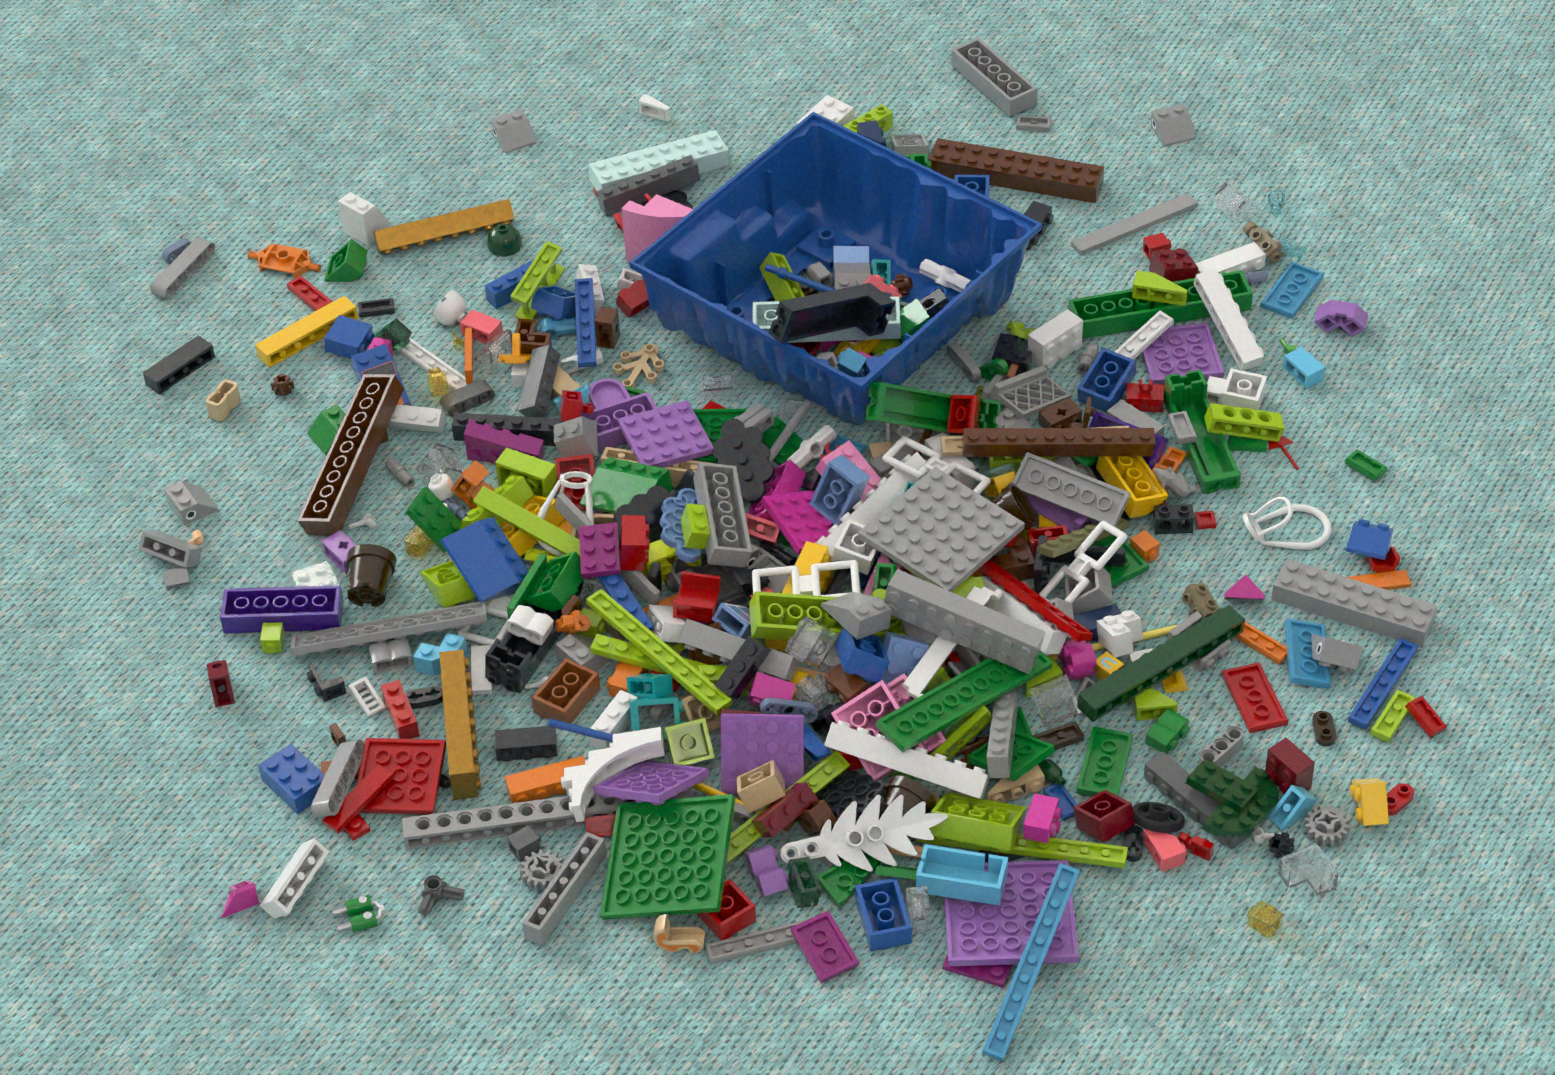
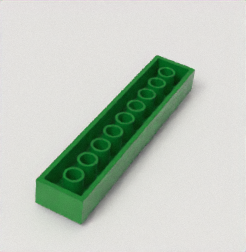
M1243 271L1222 273L1226 288L1230 289L1232 299L1239 305L1240 311L1251 310L1253 293ZM1195 278L1173 282L1188 290L1186 306L1132 298L1133 289L1068 300V310L1083 320L1082 339L1140 329L1159 311L1173 318L1174 323L1211 317L1194 286Z

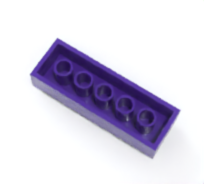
M341 585L224 589L220 614L223 633L261 632L263 623H283L284 632L317 631L340 627L344 602Z

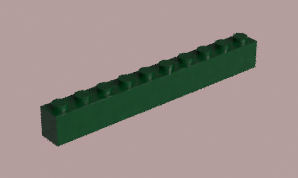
M1230 605L1223 609H1218L1208 618H1203L1199 623L1188 627L1181 634L1174 635L1164 644H1159L1149 653H1144L1139 659L1129 662L1122 669L1112 672L1107 678L1097 681L1095 685L1088 689L1082 690L1078 695L1077 708L1092 722L1098 720L1213 651L1228 639L1231 640L1243 633L1245 618Z

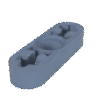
M766 698L760 703L762 714L804 715V723H812L818 717L815 705L810 702ZM787 707L794 708V711L792 713H784V710Z

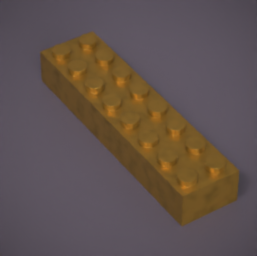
M463 649L439 652L449 775L453 799L478 797V789H481L480 777H477L480 773L478 748L474 746L477 745L476 730H474L476 727L475 716L471 715L474 714L473 700H469L473 697L472 685H468L472 682L471 671L466 670L470 669L469 659L464 657Z

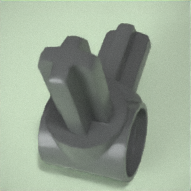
M428 876L424 880L423 899L418 912L423 916L429 915L434 903L444 898L458 901L463 900L465 891L461 888L447 886V882L442 881L440 876Z

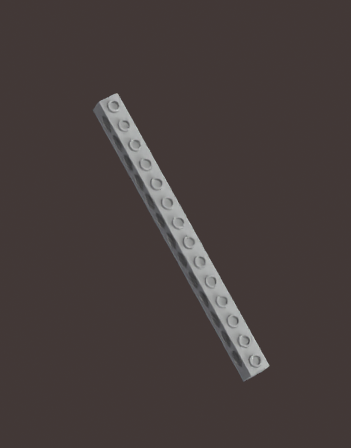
M689 787V790L682 791L676 797L667 800L692 798L691 787ZM594 794L586 809L585 818L615 814L618 804L635 803L636 801L632 799L619 800L618 797L604 798L603 795ZM568 796L402 818L406 850L510 836L527 825L533 831L541 832L586 826L585 820L576 822L574 814H570L569 802L572 801Z

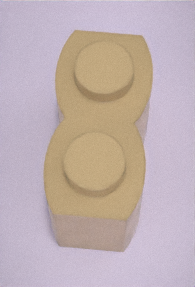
M228 379L222 381L217 386L216 391L207 397L206 405L209 418L221 422L228 417L230 410L240 403L241 398L236 382Z

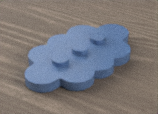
M684 488L679 491L677 497L666 498L661 508L663 514L660 519V525L663 528L661 540L667 546L675 548V553L680 560L692 563L699 559L701 553H706V549L685 548L680 519L686 504L698 503L696 491L691 488Z

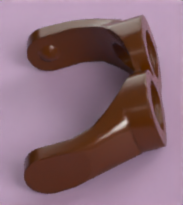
M572 595L563 607L562 614L569 615L574 610H580L581 612L584 608L582 600Z

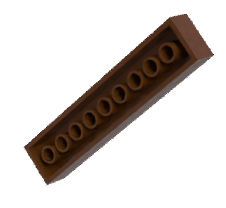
M937 138L928 161L931 160L932 170L951 179H955V175H990L989 185L1090 203H1096L1104 182V166Z
M363 374L297 520L307 535H333L342 530L404 390L395 374Z

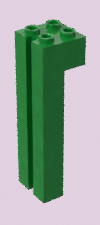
M1200 369L1189 371L1185 376H1180V373L1166 375L1164 405L1168 414L1186 411L1196 433L1197 441L1185 443L1182 446L1184 451L1187 452V458L1202 493L1218 492V489L1221 488L1225 490L1239 488L1241 475L1223 434L1207 431L1204 416L1209 407V402L1206 398L1208 384Z
M872 382L870 384L868 397L871 398L870 405H867L865 420L961 436V434L947 432L951 394L883 382ZM981 398L978 428H998V424L995 422L996 417L999 416L1001 411V401Z

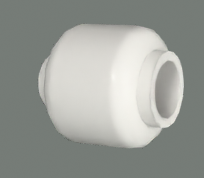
M435 474L431 477L428 488L440 501L444 502L445 499L449 501L448 498H453L455 495L450 490L454 482L447 474Z

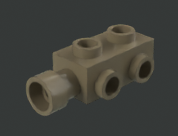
M1253 221L1244 225L1243 232L1253 239L1274 264L1285 255L1281 250L1283 246L1277 239L1274 241L1271 239L1274 236L1268 229L1263 230L1260 225L1257 226Z
M1204 583L1189 584L1182 594L1183 603L1188 604L1192 610L1191 615L1198 611L1203 616L1202 619L1208 618L1220 609Z

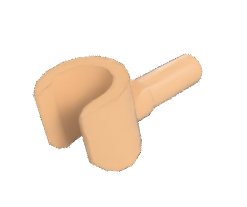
M193 531L192 539L188 542L196 545L202 544L204 538L201 531Z

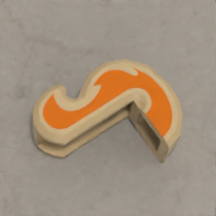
M665 914L656 919L653 939L659 948L668 952L688 949L689 953H698L704 947L705 931L700 927H670L668 915Z

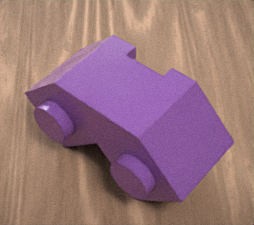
M1330 300L1317 307L1314 322L1324 332H1329L1341 326L1350 336H1354L1366 329L1368 314L1356 303Z
M765 845L744 852L749 872L752 878H756L757 889L760 895L767 896L788 889L789 877L786 870L783 871V868L777 866L776 861L779 858L775 848L773 849L772 846Z

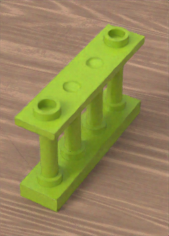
M546 241L510 296L511 300L521 304L514 315L515 318H535L537 311L531 309L534 294L539 287L556 285L566 270L565 267L555 263L562 253V247Z

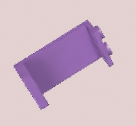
M1025 493L1035 512L1058 526L1066 525L1069 533H1072L1074 530H1080L1087 524L1093 525L1097 523L1094 520Z

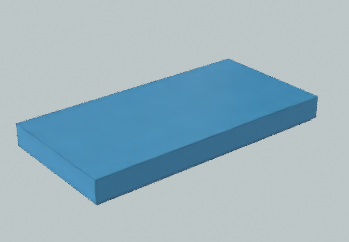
M1291 262L1262 300L1260 307L1293 319L1323 279L1324 273Z
M1286 619L1285 635L1289 682L1318 688H1329V667L1319 665V660L1313 659L1311 642L1312 634L1326 637L1325 625Z

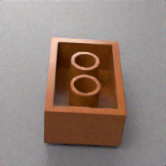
M565 658L532 696L533 712L546 719L551 718L572 723L600 690L599 673Z

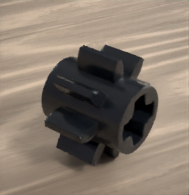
M1285 832L1281 834L1274 833V836L1269 840V851L1275 853L1274 857L1280 859L1282 857L1289 858V854L1295 851V839L1289 838V834Z

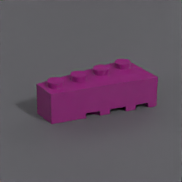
M469 419L464 432L468 460L495 464L506 448L517 450L543 460L545 454L544 440L521 433L515 435L510 430L504 428L503 431L497 430L487 423L480 425L473 419Z

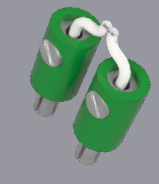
M370 895L344 901L345 906L332 909L333 916L347 913L350 922L336 926L338 932L348 929L357 932L378 926L377 919L381 917L384 906L379 905L377 901H371ZM372 904H375L378 908H380L377 916L375 915Z

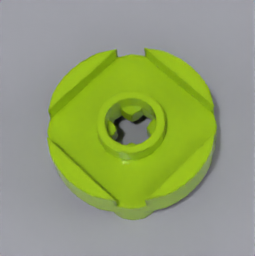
M1015 320V322H1008L1005 330L1028 340V334L1036 330V328H1025L1024 323Z

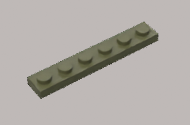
M1120 517L1116 528L1121 531L1128 529L1129 521ZM1099 522L1093 525H1086L1085 528L1074 530L1070 534L1061 535L1057 539L1048 540L1047 543L1039 545L1038 553L1054 558L1077 549ZM1103 530L1095 541L1110 536L1112 534Z

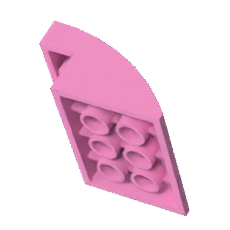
M657 194L645 206L629 200L622 207L626 261H632L693 209Z
M903 673L888 684L881 680L831 713L837 724L840 720L849 723V728L857 730L858 727L869 730V735L875 737L877 733L884 735L876 727L877 720L915 700V698L907 694L908 690L902 687L908 676ZM940 731L910 749L915 750L917 746L928 750L927 754L930 755L947 739L943 732ZM859 758L868 775H871L874 781L897 772V770Z

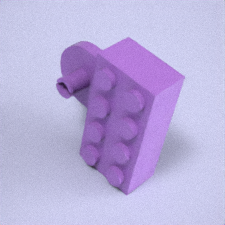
M606 378L594 382L589 388V400L594 406L593 414L581 413L580 417L583 416L597 421L598 452L605 450L606 447L613 448L627 443L618 425V418L649 411L657 407L648 392L630 397L620 381Z

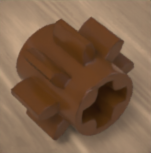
M897 274L896 279L892 280V285L899 290L898 293L902 296L909 295V290L913 289L912 278L910 276L907 277V274Z
M285 374L277 375L273 378L274 382L271 383V388L275 395L286 396L292 393V388H295L293 380Z

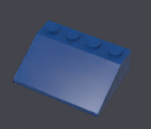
M494 517L479 520L440 540L480 603L515 594L529 572Z

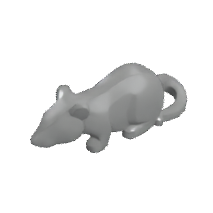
M1168 467L1167 470L1154 469L1158 480L1162 483V487L1165 488L1167 486L1174 495L1183 498L1196 493L1197 487L1195 485L1190 486L1188 480L1181 472L1175 473L1171 467Z

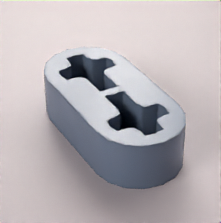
M186 238L175 242L164 249L162 258L171 264L192 242Z

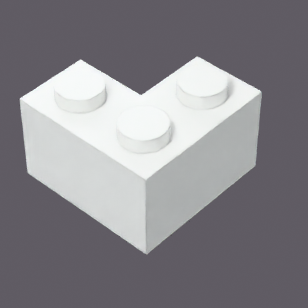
M1133 610L1097 620L1098 642L1114 657L1133 653V642L1143 639L1141 618Z

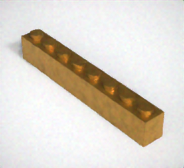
M510 199L375 230L373 234L378 253L383 252L384 255L392 253L393 249L400 248V251L409 249L412 244H416L418 247L426 245L429 240L439 242L443 241V237L446 236L451 238L459 237L462 232L472 234L478 232L477 229L483 227L484 230H489L496 224L510 225L511 221L515 218Z

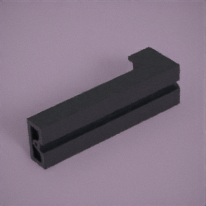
M871 283L783 300L779 302L775 313L778 319L772 321L768 333L780 343L853 327L859 328L868 336L883 334L888 324L886 315H891L895 301Z
M580 583L575 594L582 602L586 597L587 585L584 583ZM528 604V607L532 608L536 613L547 614L554 620L553 630L543 645L534 644L525 637H518L510 632L502 644H500L499 639H496L485 655V678L492 684H504L508 691L521 693L562 633L556 631V620L561 619L563 615L562 610L551 612Z

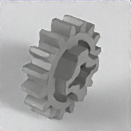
M1320 805L1319 810L1313 807L1312 812H1307V817L1304 819V832L1308 833V839L1315 838V844L1320 841L1322 846L1329 843L1332 847L1334 842L1341 844L1342 839H1347V834H1349L1350 820L1346 818L1345 812L1339 813L1340 808L1332 810V806L1329 805L1328 809H1325L1323 805Z
M540 849L539 854L531 852L532 857L525 856V862L520 863L522 882L527 883L528 888L534 886L535 891H538L539 888L545 891L564 864L563 858H558L557 852L551 855L550 850L543 853L542 849Z

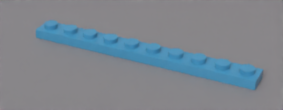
M1062 863L1059 864L987 1039L983 1054L1002 1062L1004 1061L1080 870Z

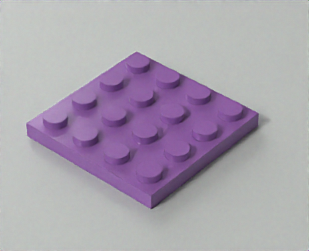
M1208 322L1169 327L1142 352L1149 379L1153 381V384H1165L1166 375L1180 373V376H1185L1189 371L1200 369L1205 379H1209L1210 376L1224 377V370Z
M688 400L618 418V425L637 462L640 464L663 468L711 455L714 449Z
M721 714V792L739 796L737 793V777L771 760L775 761L785 780V790L804 776V715Z
M645 760L593 786L594 794L603 795L604 798L618 797L619 800L632 799L638 803L652 802L653 805H660L665 800L676 797L678 793L689 790V787L699 784L702 780L709 777V768Z

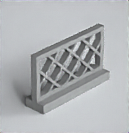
M1040 366L994 384L989 399L1001 401V403L1022 419L1069 397L1071 398L1072 395L1046 375L1047 368Z

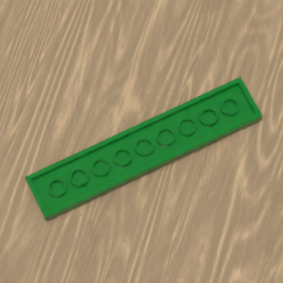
M1040 651L1036 663L1030 674L995 659L988 658L880 718L876 722V727L903 753L1051 669L1053 662Z

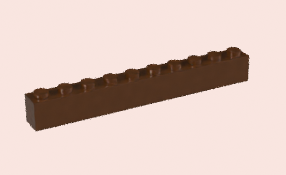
M963 428L962 436L963 457H1025L1027 452L1039 457L1153 456L1156 445L1154 428Z

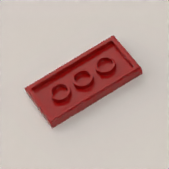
M1260 662L1222 670L1221 675L1249 733L1288 725V719Z

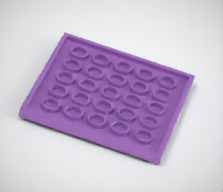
M1069 860L1008 862V876L1000 906L944 897L948 966L1019 964L1060 863L1069 866ZM988 862L985 863V871H987V872H988ZM1072 893L1043 964L1079 962Z

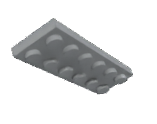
M1028 452L1012 482L1023 493L1096 522L1105 521L1116 527L1131 496L1128 491Z

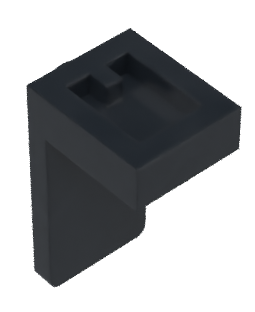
M312 663L308 664L309 672L306 673L310 683L315 684V693L318 697L321 696L324 702L347 694L342 676L322 683Z

